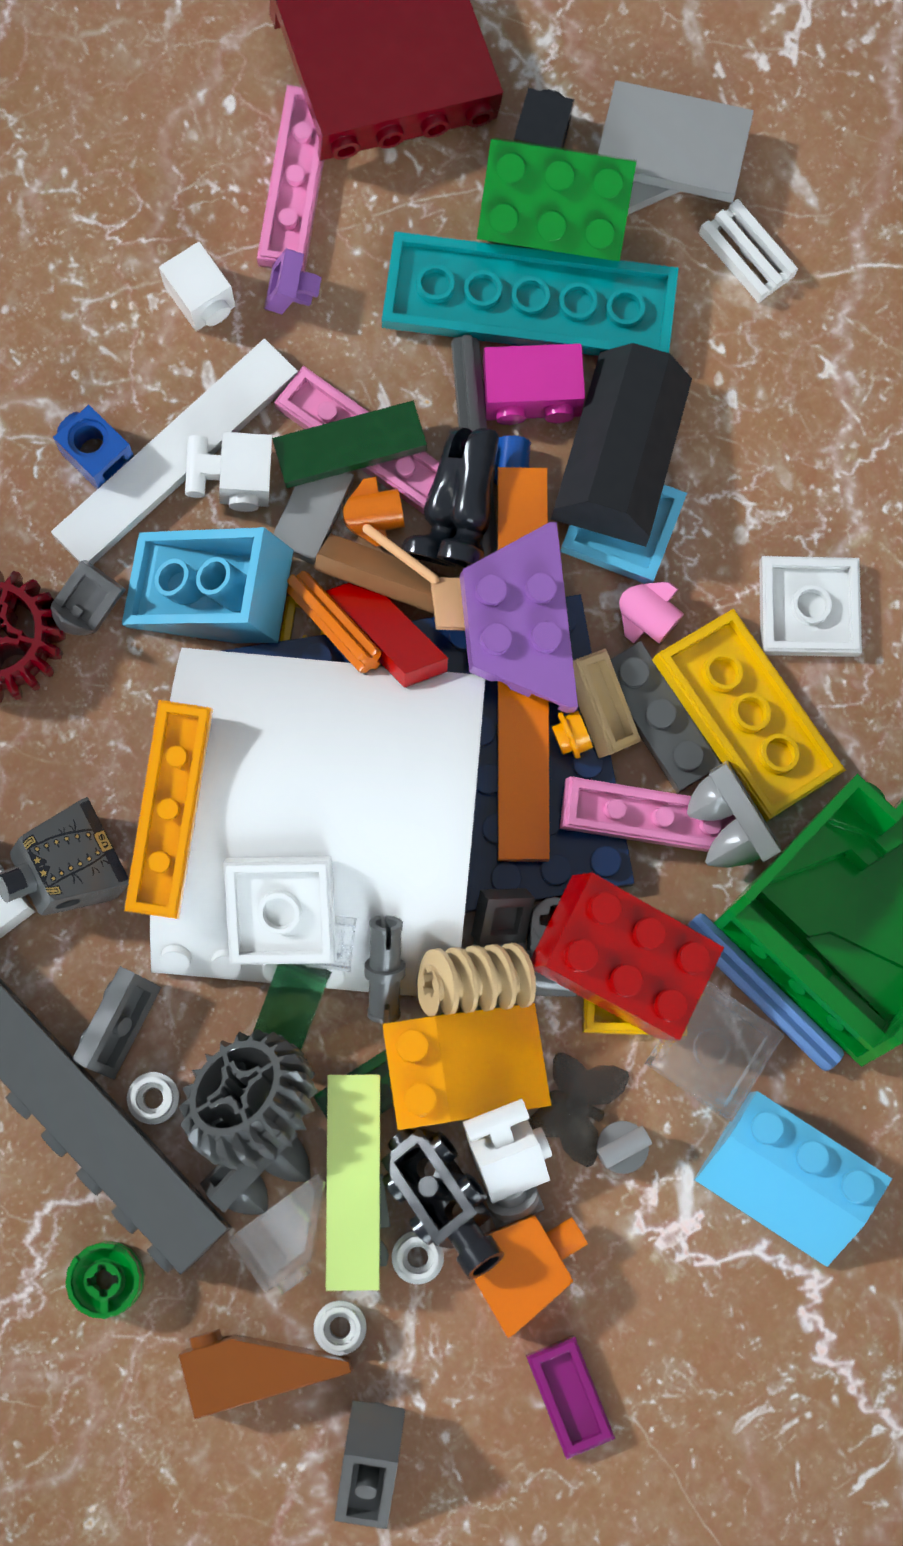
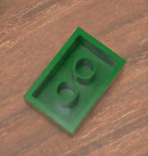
M492 138L476 239L620 262L637 161L629 158Z

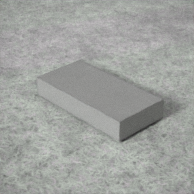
M347 472L295 486L273 533L294 550V557L310 564H315L317 553L328 539L354 482V474Z

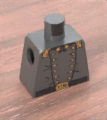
M88 797L79 800L22 835L10 851L15 867L0 872V896L3 901L8 903L29 894L37 912L43 916L117 899L129 884V877Z

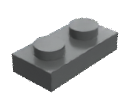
M120 966L113 980L106 987L103 1000L89 1027L81 1035L79 1046L72 1061L114 1080L161 987Z

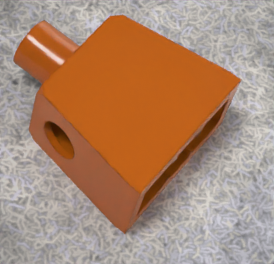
M530 1215L484 1233L485 1236L492 1235L504 1253V1257L495 1267L474 1280L508 1338L517 1333L573 1282L562 1260L585 1247L588 1243L572 1217L546 1233L535 1215Z

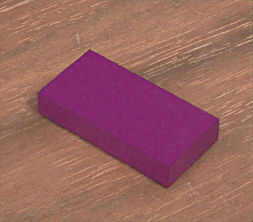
M574 1335L525 1355L566 1460L615 1439Z

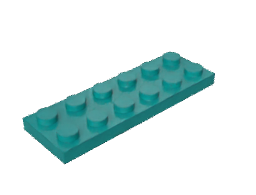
M394 231L382 314V328L455 338L471 335L479 341L518 346L582 344V354L599 356V353L630 343L669 353L679 267L624 260L619 262L561 252Z

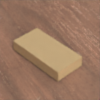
M606 648L573 660L578 706L598 758L611 755L640 742L641 738Z

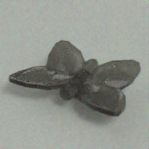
M557 1053L553 1059V1079L559 1090L549 1092L550 1099L554 1102L551 1103V1106L539 1108L528 1119L532 1130L541 1127L546 1137H560L563 1150L573 1161L585 1167L592 1166L598 1155V1130L589 1118L600 1122L605 1114L602 1109L592 1105L609 1104L622 1094L630 1078L628 1071L614 1065H598L587 1070L577 1059L565 1053Z

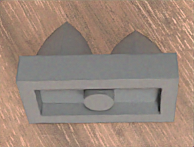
M727 760L710 770L709 776L697 786L691 796L687 810L688 816L698 820L714 821L730 817L734 814L736 819L722 829L714 839L705 863L708 866L730 868L748 864L759 858L764 862L780 853V843L729 761Z

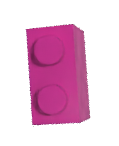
M582 344L484 347L483 383L486 420H497L502 425H516L524 422L526 419L545 418L550 423H564L571 421L574 417H581L585 402Z

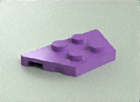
M549 522L462 570L460 586L469 672L491 682H503L510 690L529 697L533 694L559 705L558 710L562 712L574 713L578 708L558 529L557 522Z

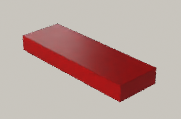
M352 583L326 590L331 598L381 651V656L378 660L404 688L447 672L448 657L387 596Z

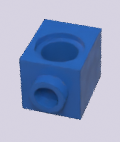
M89 404L80 413L73 412L60 423L57 434L53 436L61 455L96 489L100 488L134 457L130 444ZM99 439L103 441L101 447L93 453H83L80 451L82 445L88 440Z

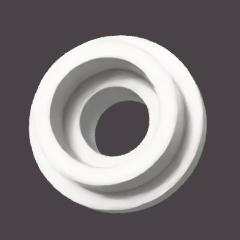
M149 1072L137 1077L130 1085L127 1093V1105L131 1114L145 1124H160L167 1121L174 1115L179 1105V1090L175 1082L167 1075L158 1072ZM157 1088L163 1094V1101L159 1107L152 1109L146 1105L145 1095L150 1089Z
M414 1231L402 1235L394 1245L392 1251L394 1270L401 1279L408 1283H427L439 1274L443 1266L444 1252L442 1247L436 1246L434 1242L431 1245L425 1244ZM414 1247H422L428 1253V1260L421 1267H414L408 1261V1253Z
M337 1300L330 1302L318 1312L315 1318L314 1335L316 1341L322 1349L330 1354H349L355 1351L365 1338L366 1320L364 1314L355 1304L349 1301ZM337 1317H343L350 1323V1332L344 1337H337L331 1332L330 1324Z

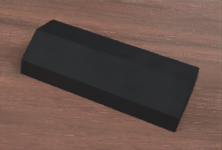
M635 343L599 353L551 516L552 520L644 547L647 546L692 382L689 374L670 353Z

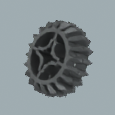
M256 1029L251 1036L239 1032L233 1044L221 1040L220 1050L215 1055L205 1053L207 1062L201 1069L192 1070L195 1081L193 1084L182 1088L187 1100L178 1107L184 1117L180 1126L185 1130V1134L192 1143V1147L212 1164H218L222 1168L227 1166L238 1172L245 1165L258 1169L263 1156L276 1161L277 1149L282 1145L293 1147L290 1137L296 1130H306L302 1118L304 1115L315 1111L310 1098L318 1092L312 1080L315 1073L310 1063L303 1057L304 1053L294 1043H289L283 1036L277 1035L275 1032L268 1034Z

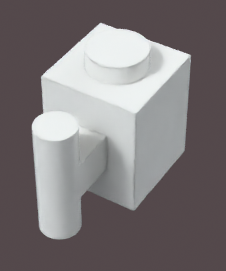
M222 432L221 455H207V437L201 435L188 437L186 496L192 498L204 497L206 480L220 481V504H229L231 509L242 512L256 511L259 506L269 507L272 435Z
M522 1099L463 1122L466 1131L465 1135L477 1171L492 1204L550 1181L544 1159L552 1157L549 1143L541 1127L532 1130L528 1119H530Z

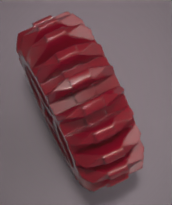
M0 571V632L3 629L9 636L0 637V669L4 661L10 656L22 655L24 657L14 665L0 670V703L4 698L6 689H8L15 700H21L22 690L20 686L25 683L33 691L39 690L40 684L35 676L39 672L48 677L53 676L54 670L46 661L47 659H62L63 652L53 643L66 639V633L61 631L59 627H56L50 607L54 599L49 592L39 594L41 586L34 579L23 584L22 575L16 571H13L6 581ZM18 604L33 614L35 623L34 638L27 637L22 630L16 629L18 617L15 614V610Z

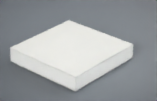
M762 556L759 561L761 649L766 655L859 657L862 653L860 558Z
M331 856L225 859L223 867L230 965L335 963L337 952Z

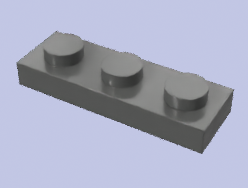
M641 641L610 659L639 736L677 794L708 776L710 770L721 764L682 703L652 661V657Z

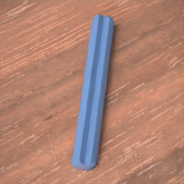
M700 913L696 915L686 925L724 947L716 966L822 1070L829 1071L841 1061L844 1051L705 914Z

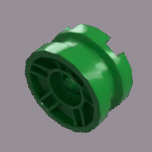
M104 1241L88 1246L78 1255L74 1256L67 1269L65 1286L69 1300L78 1311L90 1318L107 1319L125 1312L137 1302L144 1289L145 1271L142 1260L132 1248L121 1242ZM105 1268L112 1276H117V1282L113 1283L108 1290L100 1288L96 1280L98 1273Z

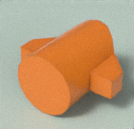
M376 477L363 479L343 508V521L346 528L374 547H382L366 535L362 528L365 524H369L387 537L386 530L405 527L398 489L379 492Z

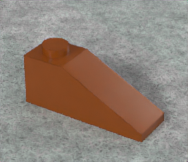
M220 1329L189 1338L191 1348L184 1349L179 1354L195 1419L349 1374L353 1369L350 1356L334 1355L324 1351L236 1334L222 1338Z

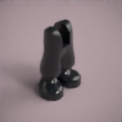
M453 427L450 429L436 476L424 507L425 519L432 526L431 532L426 535H413L403 541L402 549L415 559L442 566L466 568L485 557L481 540L488 530L490 521L491 480L499 444V435L495 430L478 428L472 431L464 427Z

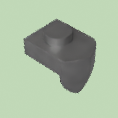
M82 560L52 602L50 607L52 617L60 630L67 634L88 635L95 633L126 589L87 560Z

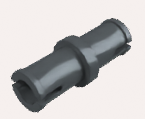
M385 915V928H382L381 916H376L369 921L370 958L364 963V976L369 980V1008L367 1009V1017L373 1022L384 1024V1010H388L389 1023L397 1021L401 1013L399 1008L400 981L405 977L406 963L401 959V931L403 930V922L395 916Z

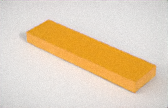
M158 700L124 911L173 919L180 918L213 714L212 708Z

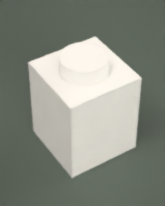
M197 242L159 266L165 289L195 331L206 325L214 326L219 324L230 314L231 309L236 307L231 285L200 242Z

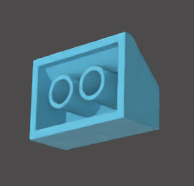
M758 1091L749 1092L745 1095L694 1181L826 1267L829 1266L866 1224L892 1180L891 1177Z

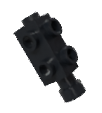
M409 1128L397 1133L387 1145L391 1152L380 1160L388 1171L382 1177L386 1189L399 1202L407 1200L416 1214L410 1220V1224L414 1232L425 1244L431 1245L434 1242L438 1247L455 1248L459 1254L456 1261L468 1279H475L485 1274L504 1257V1253L492 1235L485 1236L480 1228L481 1225L492 1217L483 1203L487 1199L485 1191L473 1176L468 1173L463 1174L454 1160L458 1156V1152L452 1142L442 1132L438 1131L436 1133L422 1128L415 1131L414 1128ZM429 1161L435 1168L433 1176L425 1175V1166ZM458 1203L463 1211L454 1218L452 1211Z

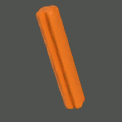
M301 571L297 575L291 574L287 579L289 583L287 593L358 672L366 673L370 669L376 670L381 664L378 660L381 656V651L308 572Z

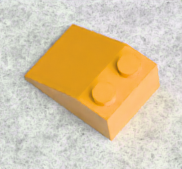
M532 1003L530 1007L524 1008L514 1005L511 1009L499 1007L491 1011L476 1010L470 1013L460 1012L382 1024L397 1130L472 1119L520 1099L523 1100L527 1110L551 1106L535 1003Z

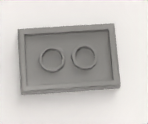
M615 80L598 154L635 159L637 161L633 180L635 182L733 203L754 110Z

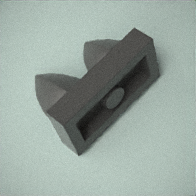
M294 1132L290 1137L293 1147L280 1146L277 1149L276 1161L263 1156L258 1169L245 1165L239 1172L227 1166L222 1168L217 1165L200 1185L208 1198L223 1212L230 1209L233 1212L244 1215L265 1214L268 1211V1194L260 1174L265 1170L271 1175L287 1181L309 1182L311 1180V1170L308 1155L297 1137L298 1134Z

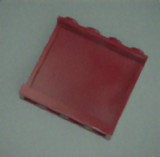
M270 0L269 14L274 29L281 28L319 138L318 157L320 161L330 158L337 160L348 159L359 151L376 147L389 149L398 146L405 140L417 137L435 138L443 135L448 130L467 125L470 127H481L498 117L504 92L470 0Z

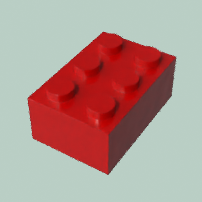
M591 872L572 875L531 957L534 971L651 1036L657 1039L680 1041L724 947Z

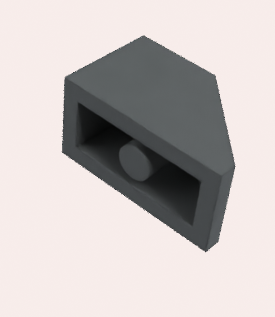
M352 1401L334 1521L387 1529L398 1467L405 1408L387 1406L378 1402Z

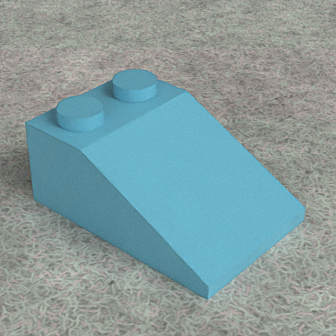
M264 527L139 532L122 625L131 629L230 643H278L288 587L287 579L290 575L294 550Z

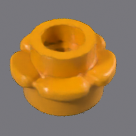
M579 711L566 716L562 712L558 713L561 723L552 726V730L563 755L572 751L574 757L578 759L581 757L580 753L593 748Z

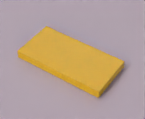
M734 608L657 653L652 659L721 762L729 761L766 822L846 771Z

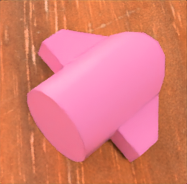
M670 582L639 584L624 591L619 599L624 636L635 644L645 632L660 644L684 615L682 611L669 602L679 589Z

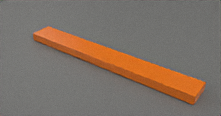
M498 467L497 550L548 523L547 468ZM497 681L498 861L548 862L550 859L549 701L533 694L529 697L510 690L505 683Z

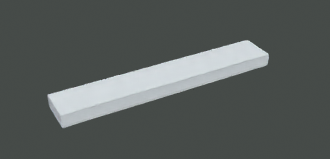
M264 338L51 531L53 537L79 563L82 560H87L92 565L95 564L186 481L189 436L201 435L207 437V455H214L222 448V432L238 433L284 391L298 371Z

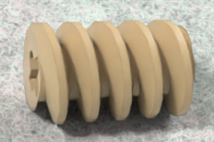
M517 943L504 944L502 947L498 944L486 945L484 948L470 946L466 947L465 950L460 947L448 948L446 951L440 948L431 949L425 953L419 965L417 993L419 1004L423 1012L428 1016H435L439 1010V1005L446 1015L455 1014L458 1005H460L464 1013L474 1012L478 1004L483 1011L493 1010L497 1003L502 1009H511L515 1002L521 1008L530 1007L534 1002L536 978L529 954L523 946Z

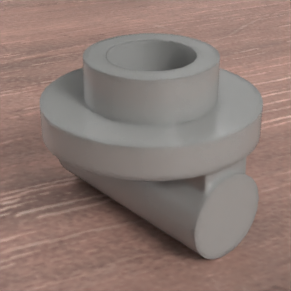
M618 1121L609 1124L600 1133L597 1140V1154L606 1169L621 1174L631 1173L639 1169L646 1161L649 1145L652 1144V1141L643 1126L638 1127L631 1122Z
M536 1186L493 1204L487 1195V1205L496 1229L545 1210Z

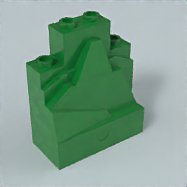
M856 774L802 829L773 862L747 886L717 918L714 924L861 1067L903 1043V797L892 806L877 786L866 782L859 774Z

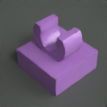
M286 248L273 264L264 306L265 310L282 315L293 301L310 306L312 296L317 297L319 295L322 278L313 273L301 272L304 258L303 253Z

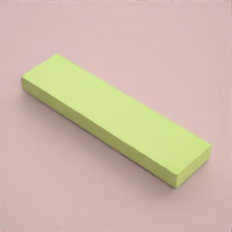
M328 1075L326 1291L380 1290V1075Z

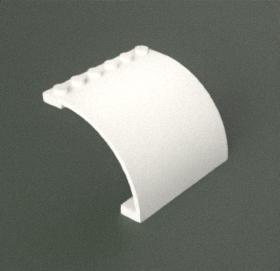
M181 648L170 701L209 707L213 709L180 918L173 919L150 915L151 972L369 992V980L364 976V963L370 958L369 921L376 916H381V927L385 928V915L395 916L403 922V930L401 931V959L406 963L405 977L400 981V995L418 997L417 977L419 965L425 953L431 949L440 948L446 951L448 948H461L485 679L474 674L445 672L404 688L384 666L361 673L351 663ZM331 856L337 952L335 963L230 965L223 867L225 859Z

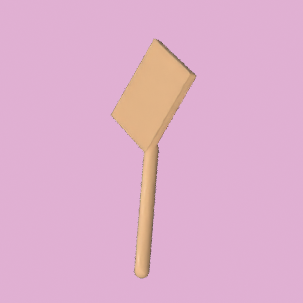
M365 524L362 530L366 535L431 583L436 630L465 631L460 578L439 577L374 527Z

